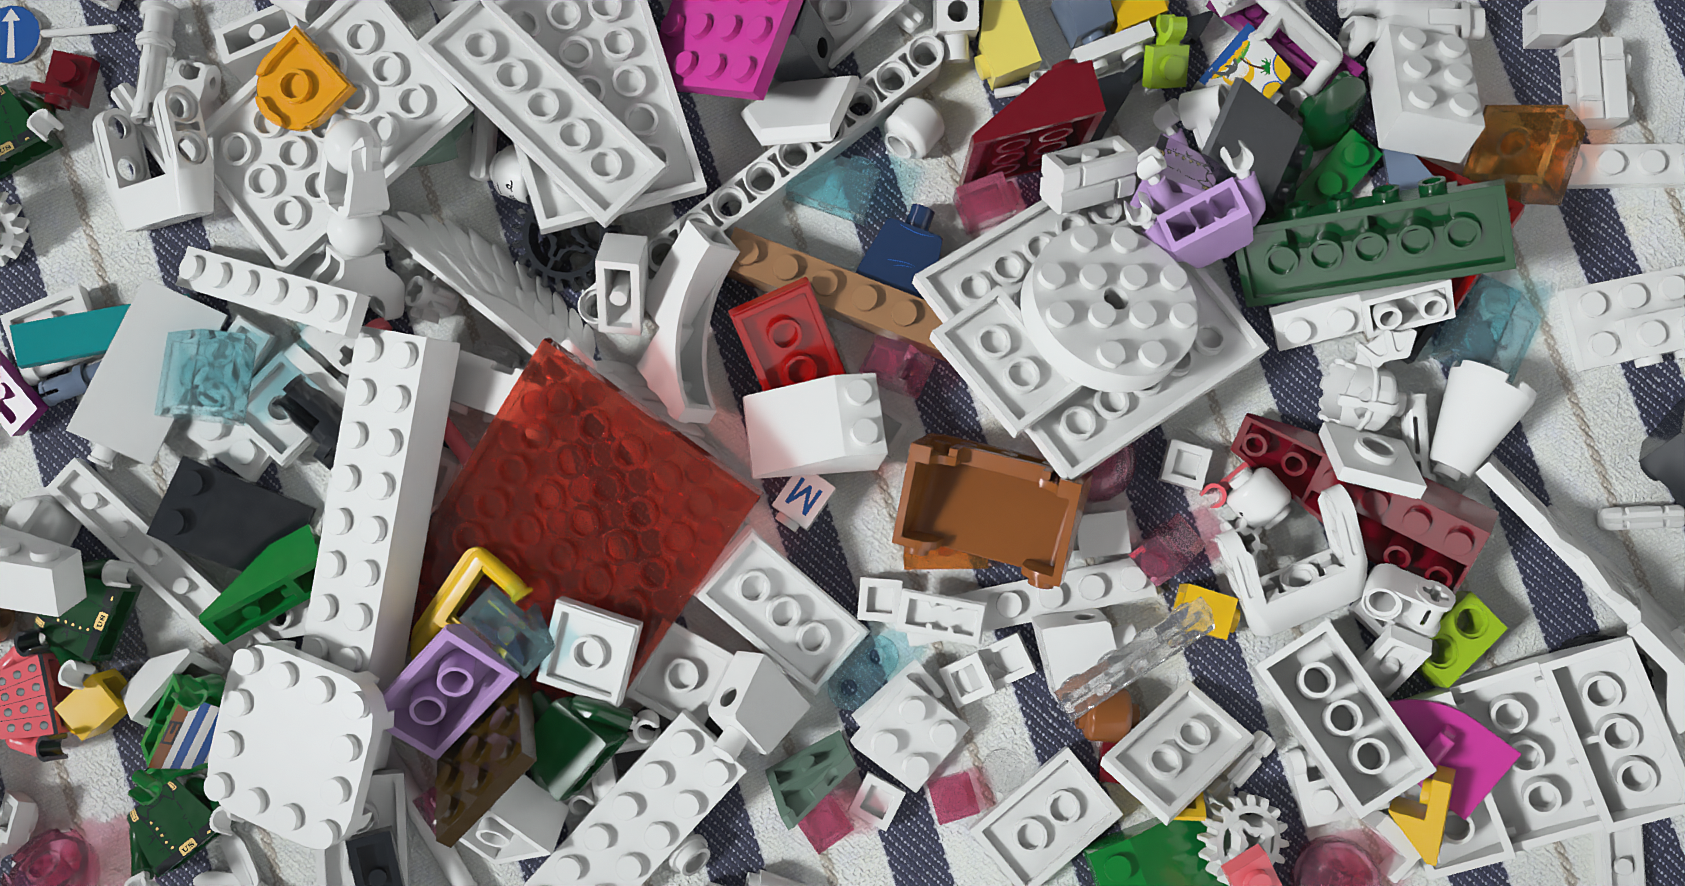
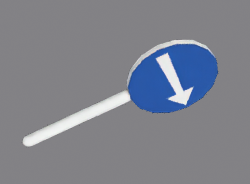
M11 5L0 8V63L16 65L27 61L38 50L42 38L113 33L117 31V27L114 24L42 30L41 23L35 14L24 7Z

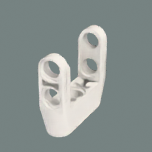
M175 85L161 90L157 94L153 105V113L167 170L165 175L151 179L140 127L130 120L131 115L123 109L113 108L99 113L94 118L93 133L107 193L126 232L159 229L214 213L213 161L200 103L193 91L186 86ZM170 95L177 97L184 106L182 118L177 117L170 110L168 105ZM110 117H114L122 123L124 127L122 139L116 138L109 131L108 120ZM180 138L187 140L192 145L194 156L191 161L185 159L179 152L178 142ZM120 158L127 160L132 165L134 175L131 180L125 179L119 173L117 164Z
M1336 484L1322 490L1318 498L1330 548L1259 578L1253 555L1246 551L1241 538L1234 529L1216 535L1217 545L1234 597L1238 598L1239 608L1250 631L1255 635H1276L1350 604L1363 596L1367 581L1368 561L1355 507L1349 494L1341 484Z

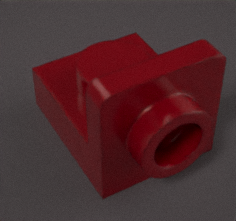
M53 50L45 83L31 81L30 90L42 96L45 103L53 104L59 110L70 111L71 106L89 109L101 63L92 57Z

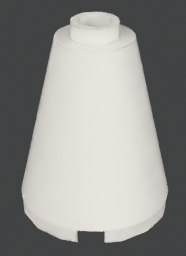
M1457 360L1454 361L1450 368L1429 455L1430 462L1435 465L1433 472L1453 482H1457L1460 477L1469 479L1534 404L1537 393L1524 382H1521L1518 389L1507 381L1509 374L1470 360H1463L1461 364Z

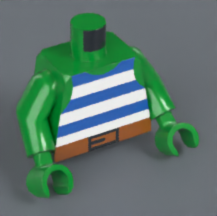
M213 673L193 678L189 674L185 676L173 674L140 743L149 769L147 771L141 769L134 772L132 781L138 786L128 792V795L140 804L149 805L154 802L160 795L162 786L173 779L208 769V757L226 680L221 675Z

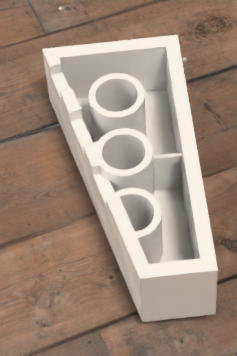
M0 525V608L59 617L87 597L80 550Z

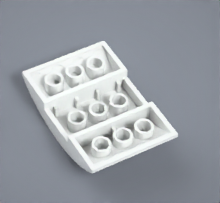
M1631 636L1585 644L1517 661L1458 679L1449 688L1435 687L1406 698L1429 700L1452 706L1480 722L1521 753V756L1466 820L1462 819L1452 810H1448L1442 847L1436 866L1426 864L1424 859L1420 858L1429 881L1517 858L1515 852L1602 829H1605L1607 833H1612L1685 813V767ZM1416 784L1398 796L1419 802L1422 788Z

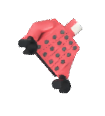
M41 626L17 632L14 637V646L0 659V740L5 739L10 749L38 757L42 762L68 758V753L64 754L61 749L62 739L68 738V732L70 731L65 727L64 719L54 708L72 693V688L59 684L58 674L61 666L53 653L37 655L38 653L50 650L49 644L42 645L40 643L39 633L43 631Z

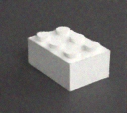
M1388 24L1366 61L1379 148L1460 163L1485 128L1468 40L1452 34L1443 35L1422 31L1416 27Z

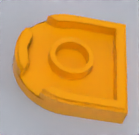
M296 25L262 59L256 70L258 79L255 100L259 110L270 122L290 131L304 132L321 126L358 90L309 35Z

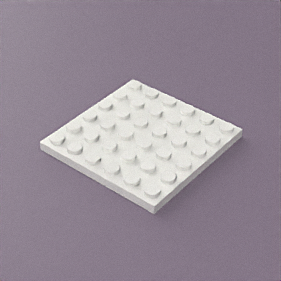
M1133 195L1117 199L1114 204L1109 206L1093 205L1080 209V212L1076 215L1065 216L1058 215L1046 202L1041 200L915 274L912 284L942 323L958 314L998 285L1021 310L1020 296L1024 279L1041 250L1052 238L1067 229L1087 224L1127 227L1143 236L1141 233L1142 226L1131 225L1127 221L1124 201L1128 203L1129 207L1133 209L1138 208L1130 205ZM1152 213V218L1156 219L1158 215ZM1176 262L1186 272L1193 288L1198 306L1199 320L1196 337L1192 346L1164 379L1149 388L1129 393L1104 392L1083 385L1077 393L1025 430L1061 478L1075 481L1262 357L1269 350L1265 342L1203 268L1197 269L1187 262Z

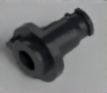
M299 374L282 389L286 394L282 398L276 399L272 406L276 409L281 408L286 412L290 420L319 444L313 457L327 469L331 470L335 460L343 409L323 391L310 386L305 381L306 377Z

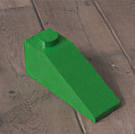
M308 524L270 544L199 615L200 623L217 640L225 645L310 599L321 540L320 536Z

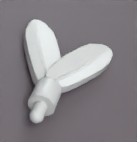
M232 831V836L223 834L221 843L224 857L232 872L206 871L193 879L194 886L269 885L261 881L258 867L248 844L242 836Z

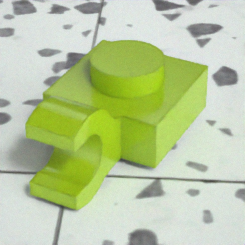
M1158 14L1156 19V44L1145 45L1142 87L1148 89L1186 87L1190 45L1180 43V41L1184 38L1187 31V17H1175V14Z

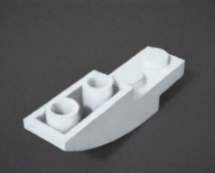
M1450 278L1303 299L1269 308L1275 342L1279 351L1361 331L1365 332L1367 338L1379 336L1382 330L1401 331L1456 317Z

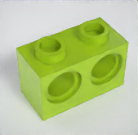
M1472 591L1456 592V602L1452 609L1444 612L1439 620L1441 628L1437 635L1428 638L1437 642L1439 655L1434 661H1431L1428 657L1416 670L1431 686L1449 688L1508 629ZM1461 611H1464L1469 619L1468 626L1463 632L1457 625V617Z

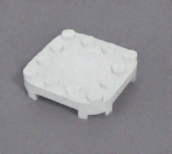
M278 640L239 649L233 656V663L227 674L210 748L208 777L204 782L206 796L212 801H218L221 806L232 814L305 847L326 849L349 839L360 828L367 826L373 811L364 808L378 747L382 731L394 727L395 710L387 711L384 696L376 685L380 678L368 670L355 673L295 649L296 642Z

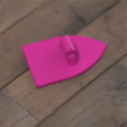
M1422 699L1388 701L1433 766L1437 768L1438 765L1456 769L1449 809L1464 820L1467 819L1521 756L1518 750L1480 722L1452 706ZM1435 773L1431 774L1427 778L1433 779ZM1423 779L1422 781H1420L1419 783H1417L1421 788H1422L1424 779Z

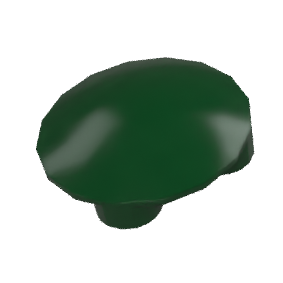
M1348 71L1340 72L1333 79L1332 83L1317 96L1311 95L1307 97L1300 105L1298 115L1303 119L1302 127L1314 152L1326 150L1338 143L1353 127L1363 110L1367 93L1364 81Z

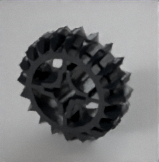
M528 195L525 199L531 206V211L523 208H518L516 211L519 217L525 219L524 225L513 224L511 227L512 231L522 233L523 239L513 241L512 247L524 248L526 252L517 258L518 263H533L528 269L527 276L535 278L543 272L540 285L548 288L555 280V288L559 293L566 292L569 283L574 293L582 292L583 280L587 286H592L596 283L595 259L605 233H623L625 227L623 225H611L610 223L604 228L596 221L599 229V245L587 235V223L574 226L571 231V235L576 238V241L582 244H566L565 246L566 238L561 236L562 233L558 231L547 233L545 235L548 236L551 243L548 254L551 259L548 261L540 248V230L530 196ZM576 251L593 256L592 260L579 270L568 272L560 269L563 262L568 261Z

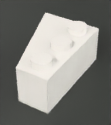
M459 350L449 410L467 415L468 409H473L484 413L481 421L506 429L508 422L522 426L521 435L544 443L547 436L559 439L575 395L567 389V386L559 381L552 379L547 381L530 375L527 371L518 368L512 369L493 360Z

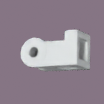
M181 59L173 68L167 88L182 85L192 90L198 98L203 121L205 122L210 117L214 106L213 101L220 92V70L215 65ZM170 95L168 99L170 110L174 115L182 118L184 115L182 102L177 97Z

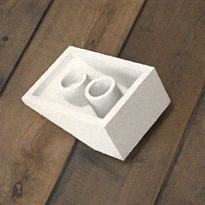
M876 373L832 375L743 397L752 479L878 470L888 453Z

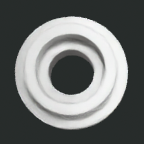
M700 834L687 835L669 857L670 867L675 872H681L684 876H691L700 871L710 858L706 839Z

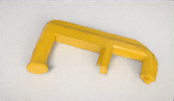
M478 546L468 549L414 626L410 640V656L412 661L447 624H466L456 614L484 574L497 583L511 597V604H515L529 595L533 588L527 587L515 572L487 549Z

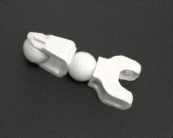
M342 114L332 115L324 137L319 177L320 196L326 202V207L332 211L326 226V232L331 245H326V258L323 264L312 274L310 280L371 297L369 306L375 313L383 317L385 321L400 318L404 313L405 285L395 272L386 267L385 253L377 247L382 240L384 230L378 215L390 207L385 173L380 160L382 151L380 138L373 127L362 120L345 118ZM318 328L323 334L331 333V331Z

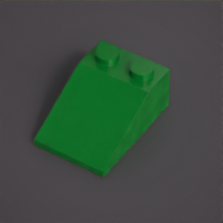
M1154 817L1095 839L1082 850L1095 886H1228L1219 882L1217 876L1205 870L1210 861L1200 858L1198 852L1206 847L1205 842L1197 839V834L1206 833L1207 826L1201 821L1172 820L1166 826L1158 817Z

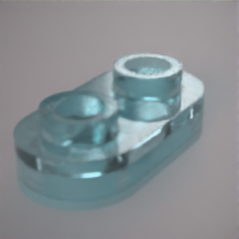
M871 635L865 638L839 666L828 682L829 697L837 707L844 710H854L861 707L889 677L899 661L898 649L894 642L883 635ZM874 648H881L885 652V659L880 664L872 663L869 659V653ZM847 679L853 680L857 684V690L852 695H845L841 691V684Z

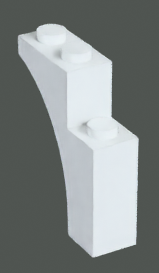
M691 220L686 222L646 291L645 309L651 315L652 323L659 330L636 368L646 379L649 389L656 393L668 408L667 412L673 419L681 423L709 424L716 413L707 374L706 353L709 325L719 290L740 251L719 227Z

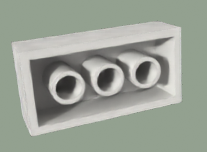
M1329 620L1321 623L1251 669L1255 678L1353 818L1362 819L1437 771Z

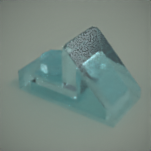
M493 584L459 619L525 679L556 647L538 605L534 602L524 613Z

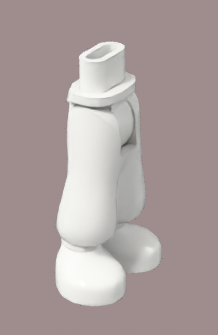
M1452 0L1337 1L1339 17L1348 19L1340 29L1337 43L1341 46L1342 51L1352 59L1357 57L1369 42H1373L1375 46L1388 24L1402 27L1411 26L1422 31L1443 35L1452 34L1467 40L1481 41L1485 36L1484 8L1470 7L1466 1L1459 3ZM1373 14L1377 19L1365 17L1364 15Z

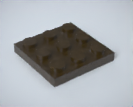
M521 668L519 676L437 760V777L434 784L436 788V809L434 813L436 841L449 848H452L537 760L531 674Z

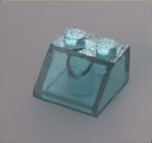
M1482 274L1456 310V317L1446 320L1430 358L1450 367L1456 360L1460 364L1463 360L1481 363L1509 374L1507 381L1512 384L1542 317L1521 291Z
M209 329L168 332L154 415L245 426L257 344L246 334Z

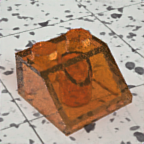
M1485 105L1483 110L1485 128L1472 145L1461 176L1476 183L1505 178L1507 197L1522 204L1561 206L1586 131L1584 124L1569 105Z

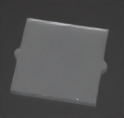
M133 606L111 660L89 663L101 672L116 668L125 680L129 682L149 659L179 651L185 642L139 608Z

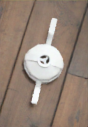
M1412 328L1404 331L1382 330L1380 335L1372 341L1355 343L1357 356L1354 362L1335 359L1334 363H1331L1328 367L1330 373L1327 376H1322L1319 385L1323 390V395L1319 398L1318 406L1321 408L1318 417L1326 422L1355 428L1356 430L1365 429L1372 431L1380 430L1389 421L1391 416L1400 417L1406 406L1405 392L1398 391L1393 373L1388 369L1379 367L1390 360L1408 358L1417 332Z

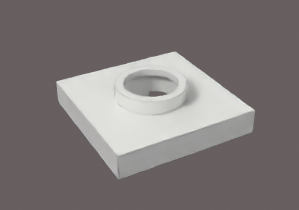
M1324 421L1318 434L1338 480L1421 499L1427 485L1404 440Z

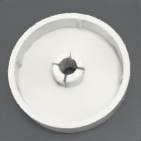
M1087 224L1059 233L1041 250L1029 269L1021 289L1020 307L1022 319L1034 346L1048 363L1060 373L1081 385L1095 390L1110 393H1129L1155 385L1164 379L1186 355L1196 337L1199 320L1198 306L1186 272L1160 246L1127 227Z

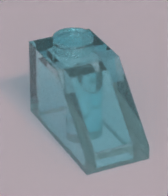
M840 156L788 181L786 186L787 200L864 226L880 181L881 169L875 168L874 162L861 156H852L851 159Z

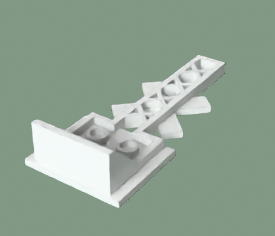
M1493 454L1490 455L1475 473L1627 623V634L1666 671V723L1673 739L1685 731V626H1681L1642 586L1634 594L1625 585L1629 581L1617 565L1589 547L1563 512L1552 505L1546 507Z

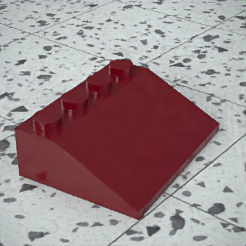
M1072 58L1054 64L1051 70L1045 72L977 130L970 140L959 180L960 191L1039 172L1042 168V155L1089 143L1106 112L1092 59L1078 63L1077 59Z

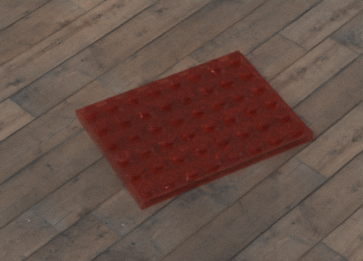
M545 338L541 341L429 522L408 641L411 640L414 626L463 554L472 547H483L515 572L527 587L533 588V591L515 604H511V597L497 583L484 574L456 616L466 624L488 623L522 645L520 668L531 674L532 694L539 690H544L553 702L575 694L537 681L556 599L561 596L643 622L626 688L627 692L764 492L552 338Z

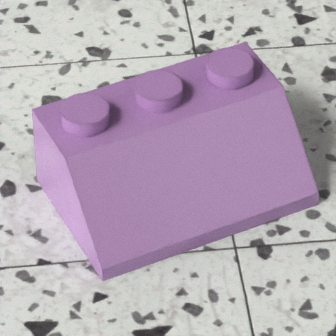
M488 623L447 624L382 693L387 711L395 710L394 727L386 731L438 760L519 676L522 645Z

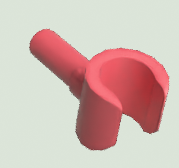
M1246 462L1239 465L1217 484L1207 483L1203 485V489L1199 493L1200 496H1203L1210 488H1216L1220 493L1218 501L1213 503L1210 508H1219L1226 502V492L1231 488L1228 482L1245 467H1249L1251 470Z

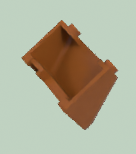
M936 433L927 434L911 442L892 543L904 546L905 552L917 556H928L929 551L937 550L940 547L953 549L1021 567V574L1028 578L1027 583L1036 588L1053 589L1054 586L1060 587L1065 579L1089 494L1093 472L1088 471L1073 481L1061 478L1046 458L955 436Z

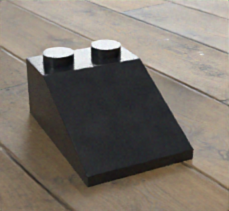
M1235 77L1201 155L1218 184L1231 177L1234 179L1237 174L1231 172L1221 158L1220 151L1222 147H1225L1231 159L1236 158L1242 150L1238 140H1242L1254 156L1253 165L1249 170L1255 171L1266 203L1265 211L1261 217L1275 218L1277 212L1284 211L1283 206L1294 201L1297 191L1296 183L1302 170H1307L1311 164L1313 147L1302 126L1244 78Z
M183 456L146 534L186 552L243 572L270 544L308 524L310 525L317 508L257 482L246 480L239 474L209 461Z

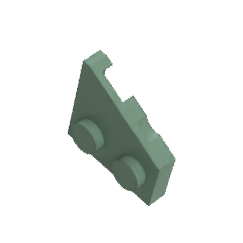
M840 730L765 770L780 817L788 831L794 828L857 766Z

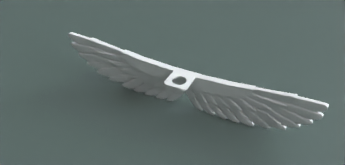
M398 211L396 218L380 215L383 228L410 251L415 260L465 297L470 305L500 327L562 384L567 386V389L583 402L624 444L647 472L655 476L697 526L700 525L726 550L749 524L750 518L741 506L745 503V498L733 485L737 477L727 466L720 462L723 456L712 446L702 441L705 434L698 426L692 422L681 423L673 419L668 414V408L659 396L649 389L646 379L641 375L635 374L636 368L626 363L611 360L595 361L593 359L596 347L595 337L590 325L587 323L583 327L581 317L573 308L568 312L567 306L558 292H554L552 296L549 287L544 288L540 285L541 277L537 276L536 279L528 277L527 272L529 268L524 264H519L518 261L514 265L508 255L496 243L490 246L482 236L469 229L466 235L450 221L445 220L442 225L436 219L421 213L420 218L403 211Z

